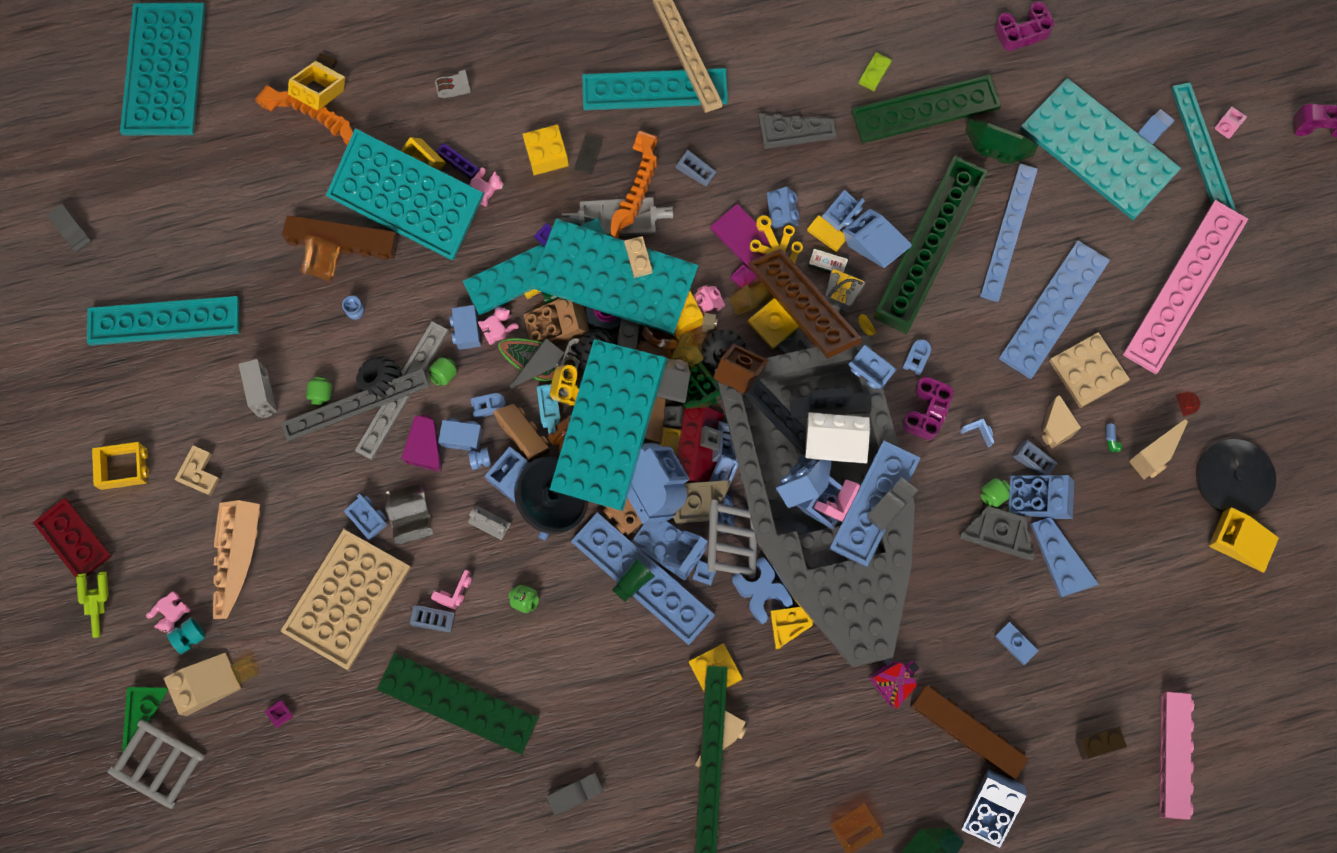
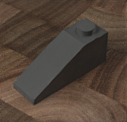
M545 339L509 387L514 388L552 368H557L563 360L561 357L564 352Z

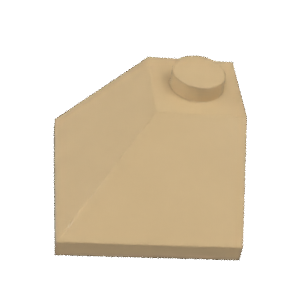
M1060 395L1047 407L1042 428V438L1051 448L1072 438L1081 428Z

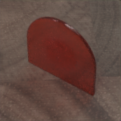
M1191 392L1176 394L1183 416L1194 414L1199 410L1200 400L1197 395Z

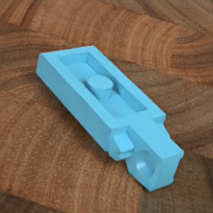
M551 384L537 386L541 423L543 428H548L549 434L550 432L554 434L557 431L556 426L561 421L558 401L553 400L550 396Z

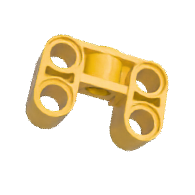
M572 365L558 366L554 371L550 388V396L553 400L573 407L579 392V388L575 386L577 379L575 367ZM565 369L568 371V377L566 379L563 376V372ZM560 388H562L564 391L562 397L559 396Z

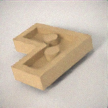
M192 446L175 480L211 496L220 480L218 477L204 472L212 454Z

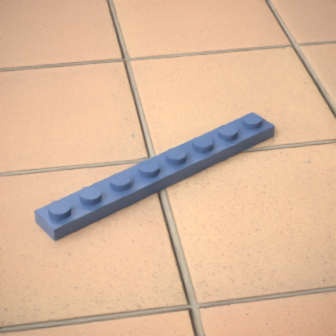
M1020 164L980 294L982 298L998 302L1038 170L1037 168Z

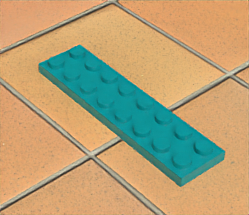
M726 68L706 69L722 101V105L728 104ZM685 70L582 74L584 110L701 105Z
M598 218L581 225V227L606 235ZM542 244L463 281L479 315L534 290L530 288V284L545 248Z
M238 296L92 307L87 309V344L89 346L240 334Z

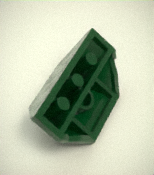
M969 119L965 129L976 152L984 157L997 159L1000 163L1011 165L1034 156L1039 144L1032 142L1022 135L982 121Z
M694 355L685 361L688 363L690 371L686 401L683 403L686 409L709 407L721 399L718 383L697 356Z
M949 828L920 829L900 853H958L964 841Z

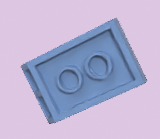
M667 521L643 524L631 541L649 558L683 580H686L706 551L708 541L701 536L685 530L682 532Z

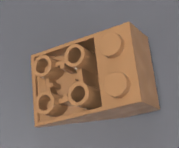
M562 298L524 314L529 339L533 341L543 342L547 339L553 344L577 339L590 331L584 306Z

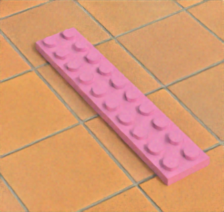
M1216 200L1212 203L1124 351L1123 356L1155 375L1159 372L1247 223L1248 218Z

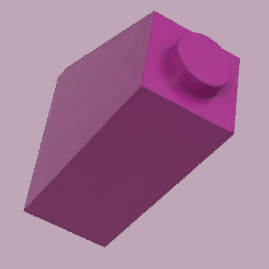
M422 414L421 417L415 415L401 459L406 464L441 472L442 464L436 423L428 415Z

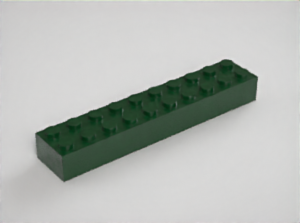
M954 156L911 241L912 246L906 250L873 319L906 335L908 334L986 178L987 170Z

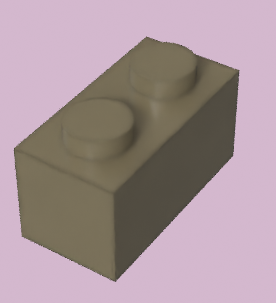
M704 313L702 332L712 333L714 330H717L718 319H716L715 314Z

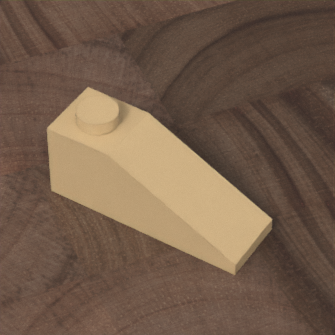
M725 711L723 750L733 744L737 738L742 739L747 728L743 727L746 723L745 721ZM700 756L695 764L698 768L700 767Z

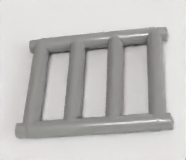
M711 500L708 571L714 572L719 570L736 574L740 573L741 575H747L749 579H755L757 540L749 510L719 504L718 500ZM718 511L750 518V529L718 523ZM717 531L750 537L749 548L718 543ZM716 550L749 556L748 568L716 562Z
M141 719L137 725L139 726L138 730L115 766L111 767L107 773L160 804L173 809L176 804L174 802L198 762H201L205 755ZM145 732L154 735L156 739L133 776L130 777L121 770ZM166 742L174 748L154 781L148 787L139 782L162 743ZM182 751L192 758L168 797L157 792Z

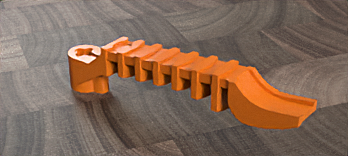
M268 85L255 98V101L261 107L271 112L276 106L287 108L292 106L293 109L296 111L300 110L304 115L309 114L314 120L317 118L335 137L340 133L344 143L348 146L353 130L347 120L342 116H337L333 111L330 112L325 107L316 110L290 96L288 91L277 92Z
M639 131L636 136L633 150L643 153L642 162L634 181V186H632L630 194L628 193L626 196V202L621 201L619 210L613 214L611 237L618 239L621 231L626 226L633 224L635 217L638 216V210L645 199V192L647 193L648 184L651 183V176L654 175V169L657 168V157L653 155V152L658 142V136Z

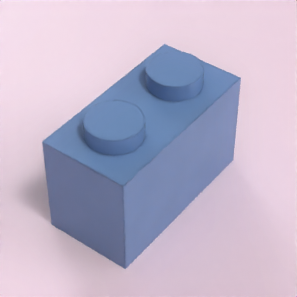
M475 306L452 308V315H449L450 324L454 326L455 333H452L453 344H456L459 350L480 347L481 341Z
M452 418L448 419V421L442 420L438 442L441 447L468 451L475 450L477 452L480 449L483 429L481 425H478L479 423L474 421L461 423L459 420Z

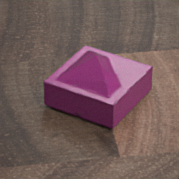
M742 265L730 277V280L745 291L756 280V276L747 267Z
M282 700L264 711L276 729L293 718L292 713Z

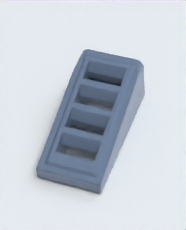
M689 150L686 151L675 166L679 171L704 186H707L716 174L714 169ZM687 160L690 161V163L688 164V166L685 165V162H686ZM693 164L696 165V167L694 168V170L691 169V166H692ZM699 168L703 169L700 174L696 173ZM708 172L709 174L707 175V177L705 179L702 178L704 173Z
M719 421L717 423V430L722 431L720 449L717 451L713 450V462H718L721 454L735 459L731 435L723 433V431L730 433L728 424Z
M1029 440L1022 441L1012 456L1040 475H1050L1057 465L1055 460ZM1032 453H1033V454H1035V455H1034V457H1033L1032 460H1031V459H1029V458H1030V456H1031ZM1039 458H1041V461L1037 465L1036 462ZM1045 462H1047L1048 465L1045 468V470H1043L1042 467L1044 466Z
M414 605L410 625L451 633L455 613ZM423 612L421 622H418L419 613ZM431 613L429 624H427V615ZM437 614L439 615L437 625H434L435 617ZM447 616L446 625L442 627L443 617Z

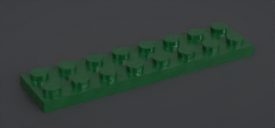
M989 74L853 108L851 113L861 143L864 144L999 110L1001 103Z
M396 653L393 654L376 689L520 755H523L539 719L535 715Z

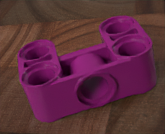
M1034 2L1027 15L1028 22L1017 25L1010 13L1000 14L995 25V32L1005 50L1013 51L1045 40L1050 36L1054 27V20L1043 2Z
M1306 104L1302 106L1294 115L1295 135L1306 136L1311 134L1316 128H1331V135L1337 137V105Z
M924 377L918 382L915 392L919 398L930 402L925 415L915 411L907 413L902 422V427L908 433L926 440H932L938 434L945 420L953 397V389L947 384ZM921 385L928 386L930 391L922 390ZM939 392L946 393L948 398L940 397ZM914 419L917 425H910L907 420ZM926 426H932L935 432H928Z

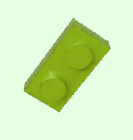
M876 52L860 78L859 84L875 92L892 60Z

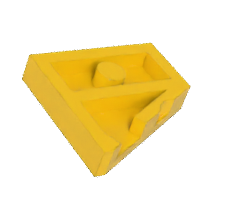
M801 607L770 611L775 649H780L787 642L813 626L812 620Z

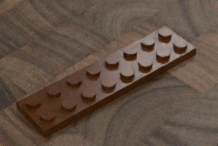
M778 249L748 263L749 269L827 359L861 343V337L782 249Z

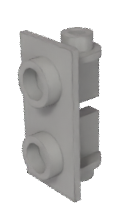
M479 506L475 510L472 509L469 515L471 517L468 521L469 524L501 541L511 525L508 521Z

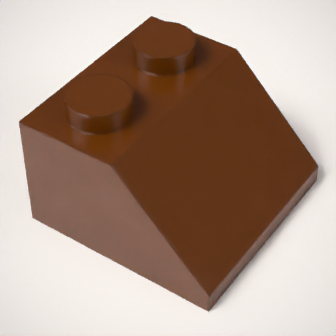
M733 343L721 358L713 378L721 384L728 385L743 394L751 378L758 377L760 379L769 360Z

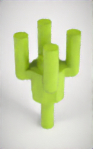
M107 571L99 572L97 575L98 589L87 590L86 573L76 576L78 602L84 606V615H91L92 638L101 637L99 614L105 613L104 602L109 597Z

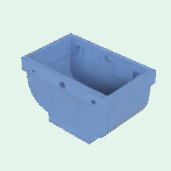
M643 443L627 496L642 524L669 521L675 516L674 513L685 504L687 498V490L684 483L690 480L672 448L662 447L657 443Z

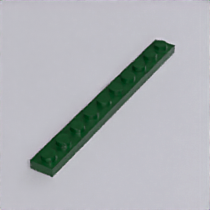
M706 665L694 853H716L727 666Z

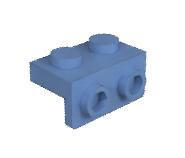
M788 187L768 192L767 198L769 217L772 222L771 227L776 229L789 224L794 227L798 226L799 212L796 207V193Z
M843 190L822 217L839 231L843 226L846 228L853 222L851 217L853 215L857 216L863 209L861 205L865 200L862 198L857 202L848 192Z
M864 345L853 361H850L848 364L852 367L850 370L855 375L865 377L867 379L866 383L874 389L883 388L897 370V368L867 345Z
M359 493L357 495L358 499L346 508L344 512L362 533L371 540L387 526L384 521L386 517L379 509L375 511L371 507L374 503L367 495L363 498Z

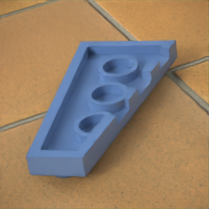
M1051 517L1031 524L1060 598L1099 585Z

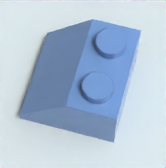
M829 476L828 487L819 497L796 506L817 521L833 529L839 520L820 512L814 507L817 501L824 504L826 501L834 504L843 486Z

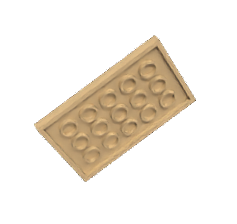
M343 529L280 632L349 671L411 567Z

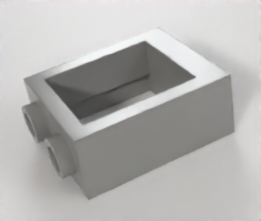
M258 359L240 363L239 369L248 407L261 418L271 416L272 413H276L277 410L268 370Z

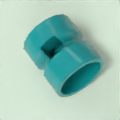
M192 617L181 624V628L176 627L166 634L172 646L181 655L191 649L192 644L197 645L206 638L202 628Z

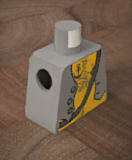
M832 268L825 298L838 312L840 310L848 312L863 291L865 281Z

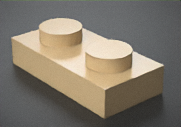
M643 236L625 240L624 244L634 278L652 274Z

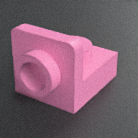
M1231 107L1217 124L1215 130L1230 139L1247 116Z

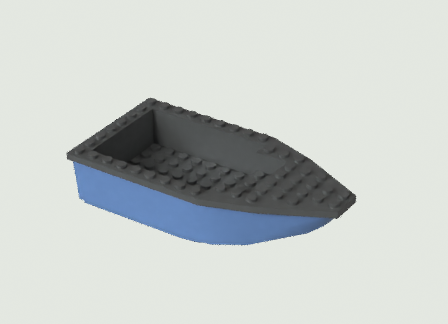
M868 336L861 337L860 344L828 359L817 347L765 358L769 361L759 379L789 411L791 398L810 397L811 391L819 387L834 389L837 386H846V388H852V394H870V413L845 415L869 417L870 435L867 463L832 460L829 476L841 486H843L845 480H849L859 484L861 487L883 441L899 447L883 388H872L866 383L867 379L865 377L855 375L850 370L852 367L848 365L864 345L871 348ZM717 380L756 540L793 599L851 667L893 658L912 567L915 514L913 497L886 528L868 567L830 550L843 522L838 521L835 527L830 529L806 514L796 505L788 508L776 489L781 483L780 479L790 473L789 469L798 464L797 460L803 456L802 453L744 394L739 393L728 385L721 384ZM797 418L807 428L808 418Z

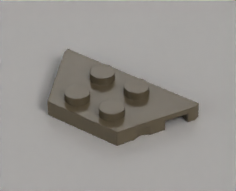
M730 481L686 483V502L674 513L675 516L673 518L675 522H709L711 500H718V503L722 504L729 489Z

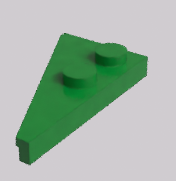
M127 687L122 753L138 730V722L141 719L148 723L151 721L167 694L168 688Z

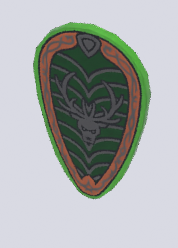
M518 338L501 341L498 344V348L512 365L521 370L541 342ZM552 368L534 379L544 382L553 379L556 368Z

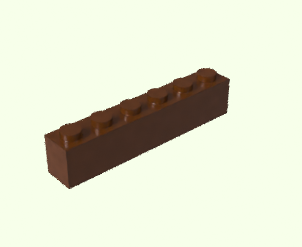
M289 215L286 217L282 237L291 246L304 245L310 249H316L317 247L323 248V250L328 252L336 250L347 255L355 253L362 257L374 256L381 260L394 259L399 240L396 232Z
M927 685L923 687L910 706L912 709L1008 778L1014 780L1018 777L1029 758L1024 756L1026 753L1017 746L1014 748L1010 746L1004 736L1000 734L996 736L991 732V727L984 722L978 723L973 719L975 716L969 711H962L957 708L958 704L950 698L945 699L940 695L941 692L933 686L928 687Z

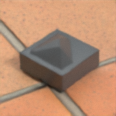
M665 406L663 425L665 427L682 426L684 407Z
M708 426L702 427L700 446L715 451L719 450L722 431Z

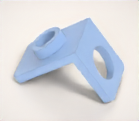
M984 419L968 424L961 429L960 432L962 434L979 427L987 447H991L994 443L992 429L986 425Z

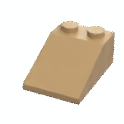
M1186 419L1129 461L1143 479H1146L1148 476L1154 478L1167 468L1166 463L1171 460L1188 423Z
M227 653L185 667L164 678L178 714L188 716L242 689Z

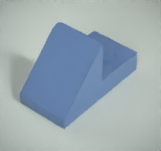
M1160 109L1148 120L1138 134L1153 145L1175 120Z

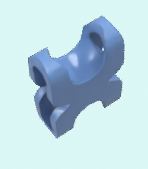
M760 557L756 562L760 572V578L757 581H746L740 573L733 574L731 579L742 597H752L749 609L760 624H764L768 619L763 607L767 600L775 599L784 608L791 607L793 601L782 584H772L775 572L764 557Z

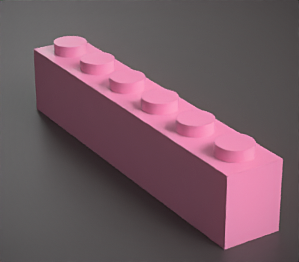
M1161 693L1159 817L1189 820L1193 815L1191 795L1193 794L1194 787L1191 782V774L1194 770V764L1191 761V753L1194 750V743L1191 741V732L1194 730V722L1191 720V712L1194 710V701L1191 700V694Z

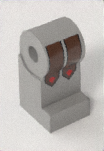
M466 70L459 71L457 75L440 77L435 80L437 95L440 98L471 93Z

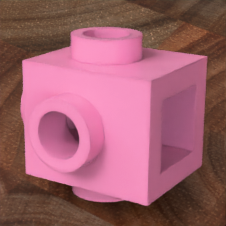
M702 286L693 296L703 316L704 313L715 314L725 306L716 286Z

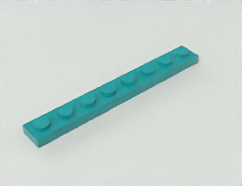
M1191 83L1175 85L1171 88V92L1211 205L1216 200L1237 212Z

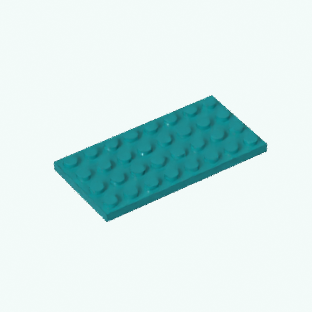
M133 3L120 126L122 136L195 134L206 10L204 3Z
M1068 78L1020 128L1022 132L1133 221L1181 169L1180 166Z
M355 129L326 196L450 260H455L485 193Z
M556 219L532 278L530 288L674 335L699 265L646 248L652 274L634 278L623 240Z
M594 339L550 490L620 511L624 510L667 358Z

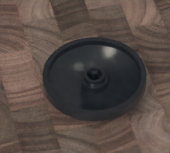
M1228 439L1214 444L1203 453L1196 468V482L1202 497L1214 509L1223 513L1232 507L1249 515L1263 508L1271 500L1276 488V472L1270 458L1259 447L1244 440Z
M542 457L530 462L520 471L514 486L515 503L523 519L536 530L547 534H561L571 530L582 521L588 508V501L550 490L559 459L555 457Z

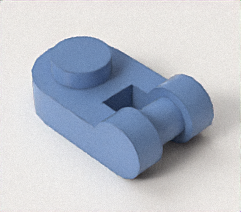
M918 340L913 344L903 369H910L915 371V374L921 375L931 353V346L927 341ZM913 358L920 360L919 365L912 362Z
M498 393L475 397L470 400L471 406H474V419L493 415L494 410L506 406L504 397ZM486 403L487 408L482 409L481 405Z

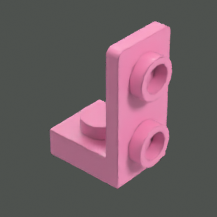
M845 480L834 504L826 501L825 504L817 501L814 508L843 522L860 485Z
M468 570L464 571L453 598H451L450 593L441 590L440 593L434 591L431 599L434 602L456 610L457 606L460 607L463 602L464 595L462 594L465 588H468L471 584V573Z

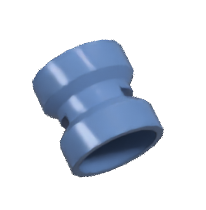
M348 296L342 302L343 310L350 319L356 320L363 316L365 309L357 297Z
M488 447L482 448L480 453L475 450L468 451L472 470L479 469L482 464L485 467L492 466Z

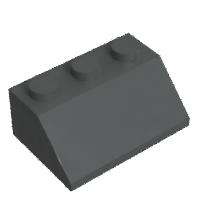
M667 358L657 397L685 403L690 377L687 362L680 359Z

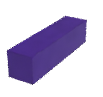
M443 143L437 150V154L445 162L470 180L479 172V168Z

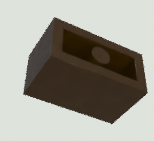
M1120 727L1075 740L1082 760L1127 747Z

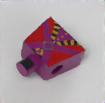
M912 660L905 666L899 661H893L870 674L868 678L887 704L897 709L917 686L912 675L919 670V667Z

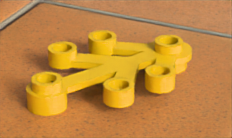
M766 215L760 216L756 221V227L759 231L765 233L771 248L761 245L759 240H753L749 246L750 250L765 255L778 249H782L785 252L790 237L795 232L794 227L787 225L784 228L783 238L779 246L770 227L771 219ZM761 220H766L767 224L763 225ZM786 229H790L792 234H787ZM794 242L791 246L792 253L789 258L794 264L798 254L803 249L800 242ZM752 244H758L759 248H753ZM795 245L800 247L799 251L794 249Z

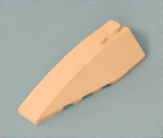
M240 500L219 503L214 547L218 548V555L214 557V565H217L214 584L217 587V591L213 594V619H227L243 586L251 562L255 539L258 535L257 523L260 517V504Z

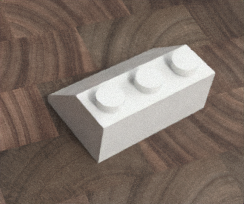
M808 413L806 458L867 463L870 435L869 417Z

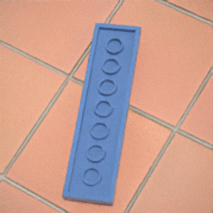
M1077 241L999 360L1032 379L1110 260Z
M596 513L571 541L572 544L616 582L630 567L633 560L637 558L656 577L646 583L633 597L688 646L715 617L708 608L599 513Z

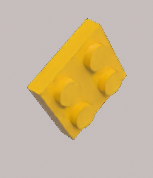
M775 298L747 322L772 350L799 328L797 323Z
M725 644L689 661L703 692L705 690L706 665L728 667L726 688L742 680Z

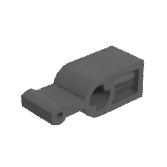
M63 204L47 214L76 253L92 243Z
M902 477L867 515V520L883 532L918 490Z
M594 773L547 796L554 815L557 816L604 791Z

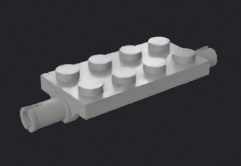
M653 197L645 198L642 201L641 208L638 210V216L635 217L634 223L626 226L619 236L656 234L655 221L665 218L673 219V206L656 208ZM626 199L580 202V211L578 213H562V221L579 224L580 226L598 218L606 235L611 236L613 214L619 210L621 201L626 202Z

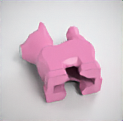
M482 167L471 180L470 186L485 193L480 204L487 207L488 200L492 197L494 191L502 189L504 184L496 172L492 174L489 182L481 179L486 172L485 168Z
M498 306L495 308V313L492 316L478 322L482 332L490 330L489 333H484L489 345L498 340H503L519 327L518 324H511L505 328L501 323L512 316L507 308Z
M172 591L166 597L161 598L151 611L146 614V617L148 619L153 618L160 611L165 618L161 619L155 625V628L164 633L173 630L175 622L183 614L189 613L191 610L183 602L176 606V601H179L181 598L176 592Z

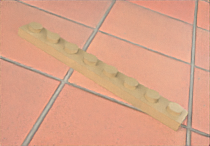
M653 0L654 7L704 112L707 113L722 108V101L673 0Z

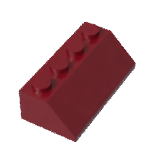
M708 407L685 408L677 458L690 479L686 483L709 482L715 469L716 462L712 461L713 450L700 446L701 430L704 426L717 430V423L719 421L722 422L723 414Z

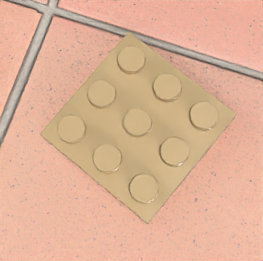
M1099 332L1049 360L1079 408L1086 406L1130 380Z

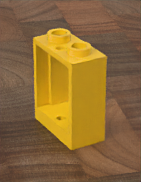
M314 61L289 79L288 94L319 110L344 92L345 77ZM315 81L326 87V89L317 93L306 87V85Z
M139 442L92 448L94 486L104 490L147 484V477H149V469L146 466V459L148 458L147 448ZM136 453L137 477L108 481L107 457Z

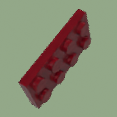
M63 498L33 522L75 578L78 574L86 573L87 577L112 557L66 498Z

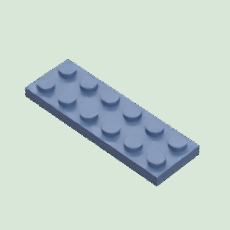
M883 441L830 550L868 567L885 530L881 532L867 520V515L902 477L907 482L910 481L921 459L920 457Z

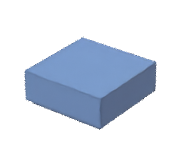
M699 560L692 579L711 586L716 570L709 572L708 563Z

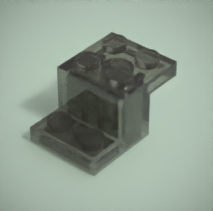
M424 482L386 492V511L393 529L395 545L407 544L419 538L426 539L434 534L433 517L426 498Z

